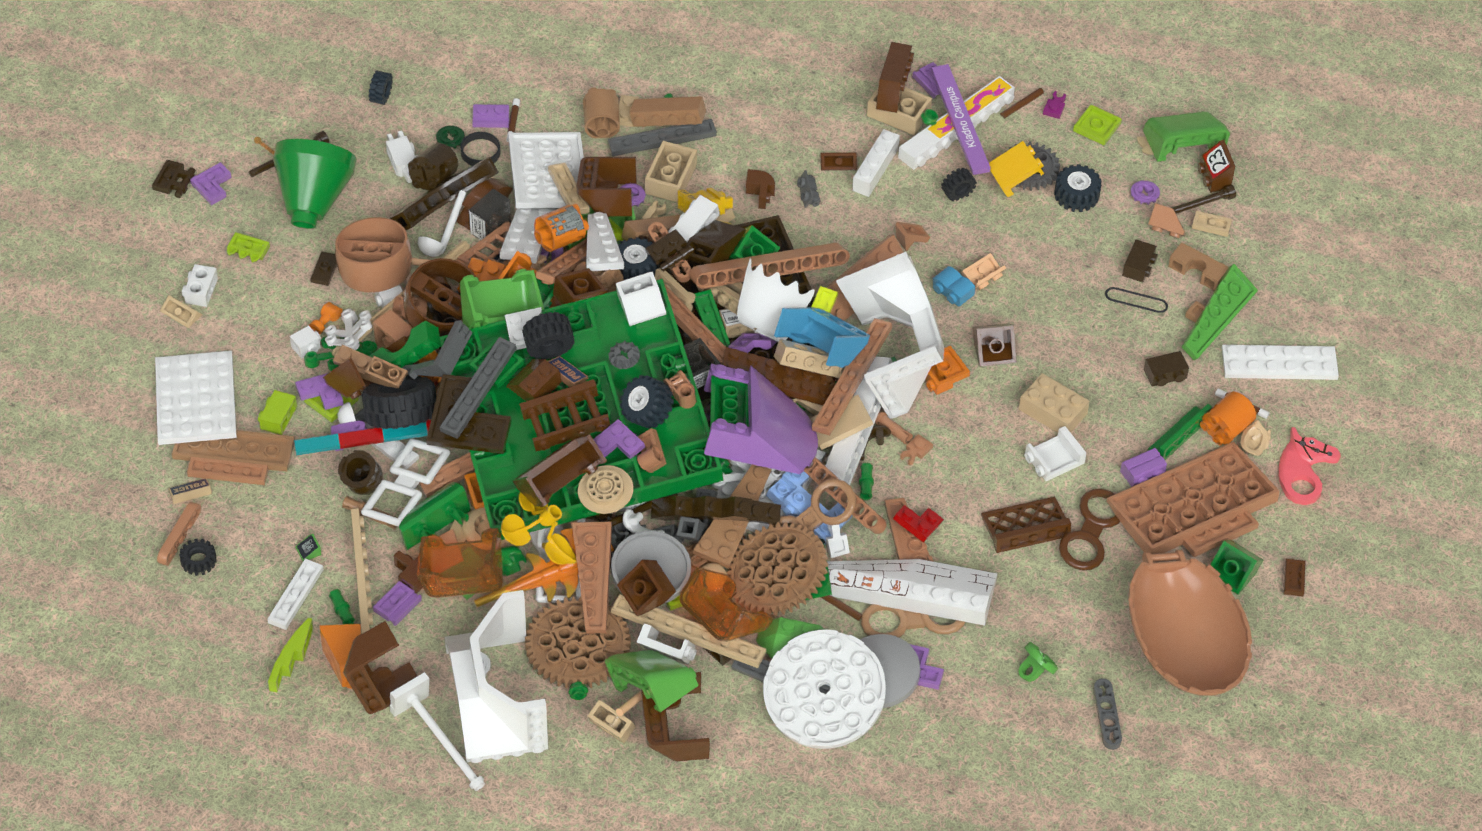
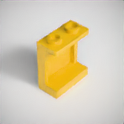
M1024 141L989 162L990 171L1007 197L1014 195L1011 190L1013 187L1036 172H1039L1041 176L1044 174L1041 169L1044 167L1039 158L1035 159L1033 157L1036 154L1031 145L1026 146Z

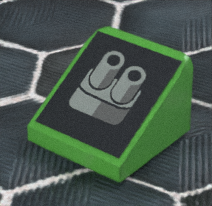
M310 534L295 546L302 561L321 555V548L314 534Z

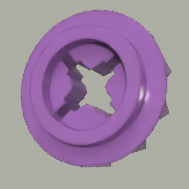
M1138 181L1131 187V196L1134 197V201H1140L1141 204L1144 202L1149 205L1151 202L1155 203L1159 198L1160 190L1153 182ZM1143 189L1146 193H1148V196L1142 193Z
M625 184L620 187L632 188V206L638 207L640 203H644L646 194L641 186Z

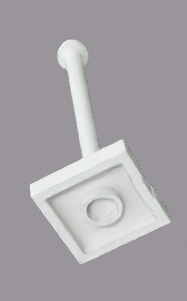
M422 673L390 693V712L395 717L413 706L470 780V788L475 791L481 789L485 785L483 777L476 776L420 703V701L429 696V677L426 673Z

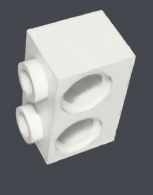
M194 265L193 270L188 273L187 285H184L182 289L185 303L204 307L208 306L218 280L216 268Z

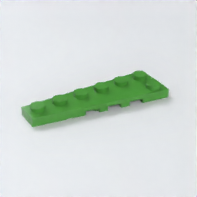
M1232 264L1227 269L1182 345V348L1193 360L1200 357L1258 291L1235 264Z

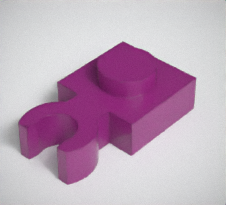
M1054 91L1052 99L1048 98L1043 115L1060 119L1065 108V103L1063 102L1066 100V94L1064 93L1062 97H1057V91Z

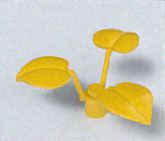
M520 492L519 502L521 507L525 511H532L533 515L540 514V517L530 525L525 526L524 521L515 514L506 516L501 524L504 538L513 545L523 546L531 539L527 531L538 523H541L543 526H551L547 536L549 542L545 544V552L548 558L560 565L575 564L577 562L576 556L567 540L558 533L552 535L555 527L558 525L556 521L562 516L560 508L556 505L548 507V504L542 508L540 506L535 507Z

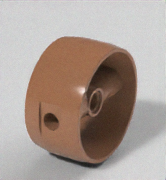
M381 217L361 219L342 229L336 238L335 256L338 271L343 282L354 290L361 292L389 290L401 284L411 272L412 254L410 241L404 227L394 220Z

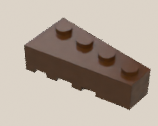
M891 42L879 79L876 109L897 113L902 91L904 92L914 60L915 53H912V45Z

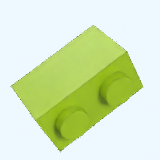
M274 390L271 397L267 398L264 410L260 411L258 415L260 429L282 435L297 408L296 396Z

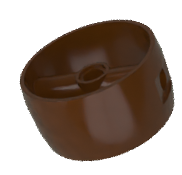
M447 258L429 260L420 265L409 278L403 298L404 313L412 328L426 320L438 327L439 336L441 337L449 335L455 322L441 323L424 316L414 305L411 292L431 303L436 311L446 312L463 322L461 296L430 277H447L460 283L463 277L467 275H474L476 277L472 270L461 262ZM438 298H444L446 301H440Z

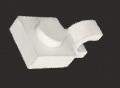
M827 524L831 534L830 537H826L829 556L834 558L850 553L847 536L844 532L840 533L839 525Z

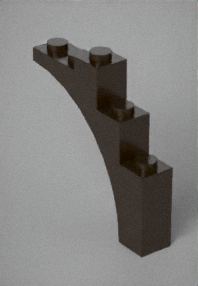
M488 157L449 177L442 184L405 205L389 219L398 222L407 231L431 213L455 199L460 190L466 192L481 182L497 175L499 171L492 159Z
M675 495L652 500L651 519L663 521L680 520L681 517L776 525L777 522L780 523L781 504L754 501L749 498L736 496L728 498L710 496L691 498Z

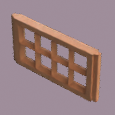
M505 222L460 255L456 261L468 267L469 259L476 255L483 259L484 262H487L488 259L498 262L493 258L500 255L502 246L497 248L491 245V243L495 240L504 243L505 238L501 237V235L508 232L511 223ZM486 247L494 252L487 256L480 251ZM506 260L501 264L507 266L510 260Z

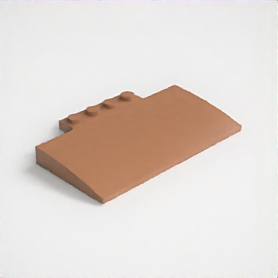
M1232 442L1107 498V503L1144 552H1150V554L1165 553L1183 545L1193 557H1196L1222 545L1224 540H1233L1257 529L1259 523L1251 513L1277 502L1280 491L1236 443Z

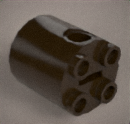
M442 143L431 145L408 163L412 185L417 189L421 188L423 190H431L451 177L458 168V158L451 147Z

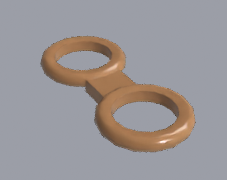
M837 478L827 479L814 489L809 508L797 517L792 515L781 516L780 524L782 526L785 522L788 524L794 522L796 526L801 524L803 528L808 527L809 531H814L823 523L839 525L847 521L854 513L856 495L852 487L845 481ZM830 487H839L847 495V507L837 517L826 516L819 507L821 494Z
M871 604L867 607L861 617V626L867 636L888 634L900 638L907 629L927 628L934 633L948 635L957 632L965 624L964 621L957 620L947 626L938 625L927 614ZM888 610L899 617L900 624L892 632L880 633L870 626L869 619L877 611Z

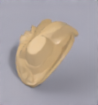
M1256 420L1254 424L1248 426L1243 431L1241 436L1242 448L1247 453L1260 456L1269 446L1271 430L1266 431L1259 420Z

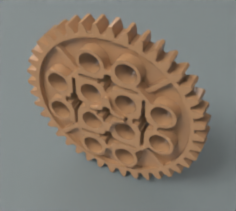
M777 522L776 527H773L772 524L769 525V529L762 526V532L756 529L755 536L749 534V540H742L744 545L738 546L739 551L735 552V557H733L729 571L726 573L728 575L727 582L729 583L730 593L742 608L745 607L746 611L751 610L753 614L758 612L760 616L765 613L767 617L772 612L776 617L779 611L785 615L787 609L792 613L794 606L800 609L799 603L806 605L805 599L812 600L811 593L817 594L816 587H822L820 581H824L826 578L823 574L828 573L825 568L828 567L826 561L828 560L827 551L819 537L813 531H809L808 527L803 528L801 524L796 527L794 522L790 526L787 522L781 526Z
M572 596L571 601H568L565 597L564 603L556 600L557 605L549 603V609L543 607V613L537 612V618H532V623H529V630H526L525 650L527 657H529V663L533 665V670L537 669L538 675L543 674L544 680L550 677L551 684L557 681V686L559 687L562 683H565L566 689L574 682L588 684L590 688H592L593 682L599 686L600 680L606 683L607 676L610 677L605 660L614 654L630 652L631 634H629L627 622L623 621V617L611 613V605L608 606L607 633L587 634L586 632H581L586 631L581 596L579 601H576L574 596Z

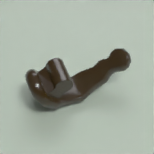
M884 425L874 426L866 446L875 437L876 443L883 445L884 437L891 435L890 429ZM866 446L860 458L861 461L865 459Z

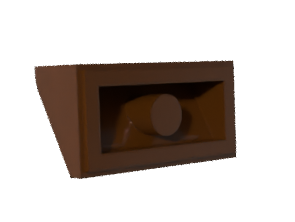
M857 152L820 153L821 171L857 170Z

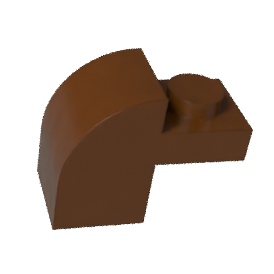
M748 169L746 194L759 195L758 209H766V203H770L771 196H775V180L765 171Z
M398 550L393 555L394 566L402 570L398 575V580L417 594L427 581L425 561L421 556L413 560L410 555Z

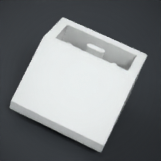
M653 272L616 283L617 295L629 326L666 315Z

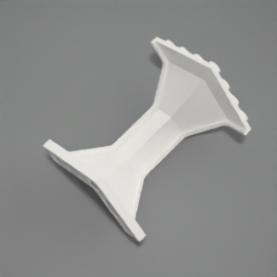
M904 252L836 280L839 288L861 321V325L872 323L874 318H889L912 327L920 352L864 374L865 381L890 419L908 413L929 370L933 365L943 362L944 345L932 306L911 257L908 256L907 252Z
M523 590L503 593L473 633L445 637L446 653H449L458 697L466 762L479 763L484 759L490 758L498 760L503 758V756L509 755L517 757L527 752L541 753L548 749L545 699L516 702L486 682L480 652L481 648L525 642L526 620Z

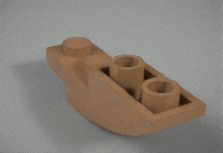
M345 345L340 347L333 359L334 364L341 365L352 358L363 379L393 388H399L408 373L403 368L376 356L372 358Z

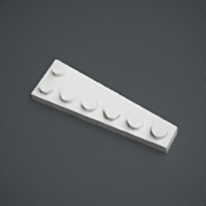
M602 212L588 214L589 230L587 231L586 269L590 268L591 271L624 269V261L607 214Z

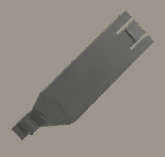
M455 321L435 361L431 360L414 365H405L402 368L407 370L413 379L418 375L442 377L443 374L451 375L472 331L462 321Z

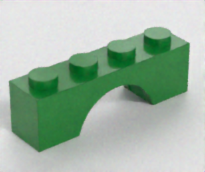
M425 320L411 329L407 343L399 351L393 353L382 347L369 356L372 358L376 356L400 368L405 365H412L441 347L439 329Z

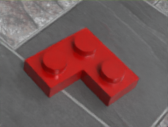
M906 505L893 517V520L923 543L944 520L930 508L919 516Z

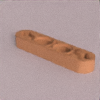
M660 222L652 223L648 228L649 236L653 243L669 234L665 226ZM654 230L660 231V234H661V237H660V238H659L658 234H657L656 232H654ZM686 260L679 261L675 264L674 268L670 269L679 282H688L690 280L689 273L691 267ZM679 267H681L682 270L686 272V275H683L682 273L680 274Z
M188 503L161 547L157 557L158 563L169 566L178 551L177 547L183 543L188 529L192 528L200 515V504Z

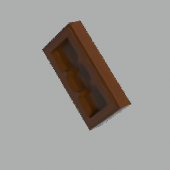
M1286 558L1284 595L1304 596L1306 561Z

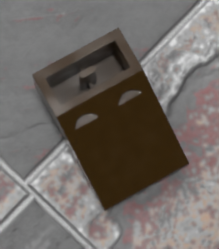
M718 220L713 221L688 240L687 246L684 249L692 246L694 252L689 255L686 261L692 267L727 261L746 229Z

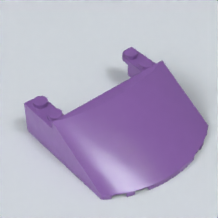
M711 364L704 391L711 392V376L748 384L749 427L744 423L731 424L724 419H717L711 424L704 454L796 474L804 472V469L811 465L818 448L817 433L812 430L813 423L808 415L752 366H750L748 372L739 368H729L721 364Z

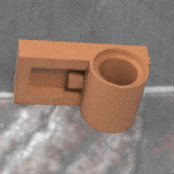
M651 428L638 436L645 444V448L637 456L641 468L653 473L666 465L657 431Z

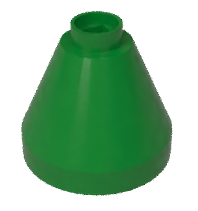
M285 139L276 143L273 162L286 212L292 216L290 222L292 225L299 228L314 229L316 228L317 221L323 220L354 175L357 158L353 153L330 143L309 139Z

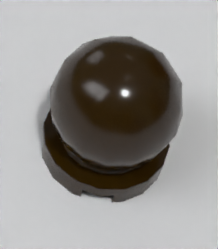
M354 450L353 453L346 457L344 456L339 463L338 474L341 481L358 495L372 494L383 480L381 466L369 453L363 450Z

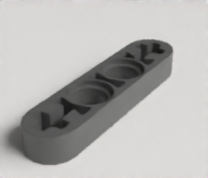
M1101 678L1095 682L1093 690L1104 746L1110 750H1115L1121 745L1122 734L1113 686L1109 680ZM1101 685L1106 688L1105 696H1102ZM1104 702L1109 703L1111 708L1104 709L1101 707V704ZM1112 720L1115 725L1111 727L1106 726L1104 721ZM1111 732H1113V739L1116 740L1115 743L1109 740Z

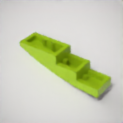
M312 618L306 619L282 649L268 680L269 691L278 692L282 676L291 677L295 661L304 662L314 629Z

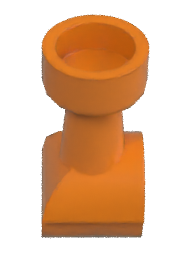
M327 302L321 309L319 320L314 319L309 326L320 335L325 330L324 325L329 321H337L341 317L343 310L333 303Z

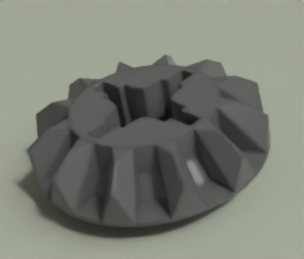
M625 340L623 343L616 342V345L611 347L608 353L611 364L619 369L633 367L640 358L638 346H635L633 342L627 343ZM621 351L627 353L628 359L621 355Z

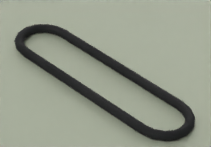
M1110 287L1105 291L1106 298L1113 302L1157 313H1163L1168 309L1167 302L1160 298L1117 287ZM1115 289L1159 300L1165 303L1166 307L1164 310L1159 311L1111 299L1108 297V291Z

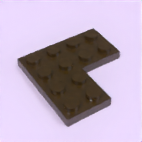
M443 374L426 439L427 445L504 454L512 422L511 416L475 412L458 439L441 432V424L472 379L471 377Z

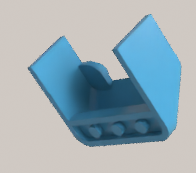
M815 307L782 308L774 334L776 338L789 337L793 339L792 342L800 344L810 343L829 354L826 362L827 366L841 368L848 366L868 344L870 338L868 333L823 309Z

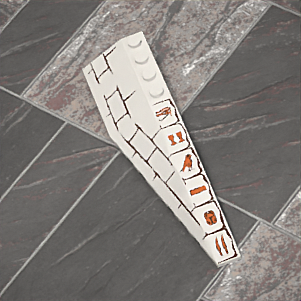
M921 559L827 561L832 590L831 596L980 625H985L997 579V573Z

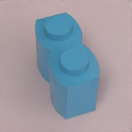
M948 266L933 278V289L938 294L942 293L951 304H956L960 307L975 295V285L966 277L961 276L953 267Z

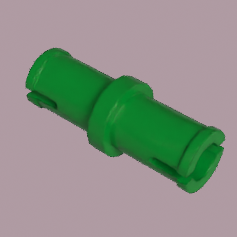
M863 463L860 467L861 477L859 478V485L861 486L860 498L870 500L872 498V486L874 485V478L872 477L873 465Z
M339 589L332 590L329 598L342 624H354L355 618L349 610V603L344 600Z

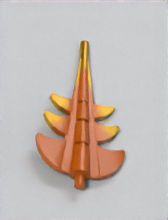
M573 529L561 530L560 534L568 541L576 556ZM542 543L543 549H545L546 543ZM527 553L526 558L530 561L534 570L502 588L474 600L475 606L480 607L497 600L503 593L520 590L524 592L538 587L544 589L548 602H551L556 594V582L558 581L566 588L567 598H571L578 587L577 562L575 564L560 565L550 560L546 563L540 556Z

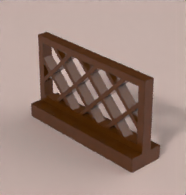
M1055 496L981 513L984 524L994 542L996 553L1062 539L1065 534L1071 532V521L1065 517ZM1053 503V510L1044 508V505ZM1032 508L1036 510V512L1033 515L1028 512H1025V510ZM1011 512L1018 514L1015 519L1006 515ZM1041 512L1049 516L1046 519H1044L1042 517H1039L1038 515ZM994 516L999 518V520L995 523L988 518ZM1025 517L1030 520L1028 523L1020 521V518ZM1052 517L1060 519L1056 521H1050ZM1003 521L1012 523L1010 527L1001 525ZM1034 521L1042 523L1038 525H1032ZM1015 525L1020 526V527H1023V528L1016 529V530L1013 529V528L1015 527ZM997 529L1004 531L1003 533H995Z

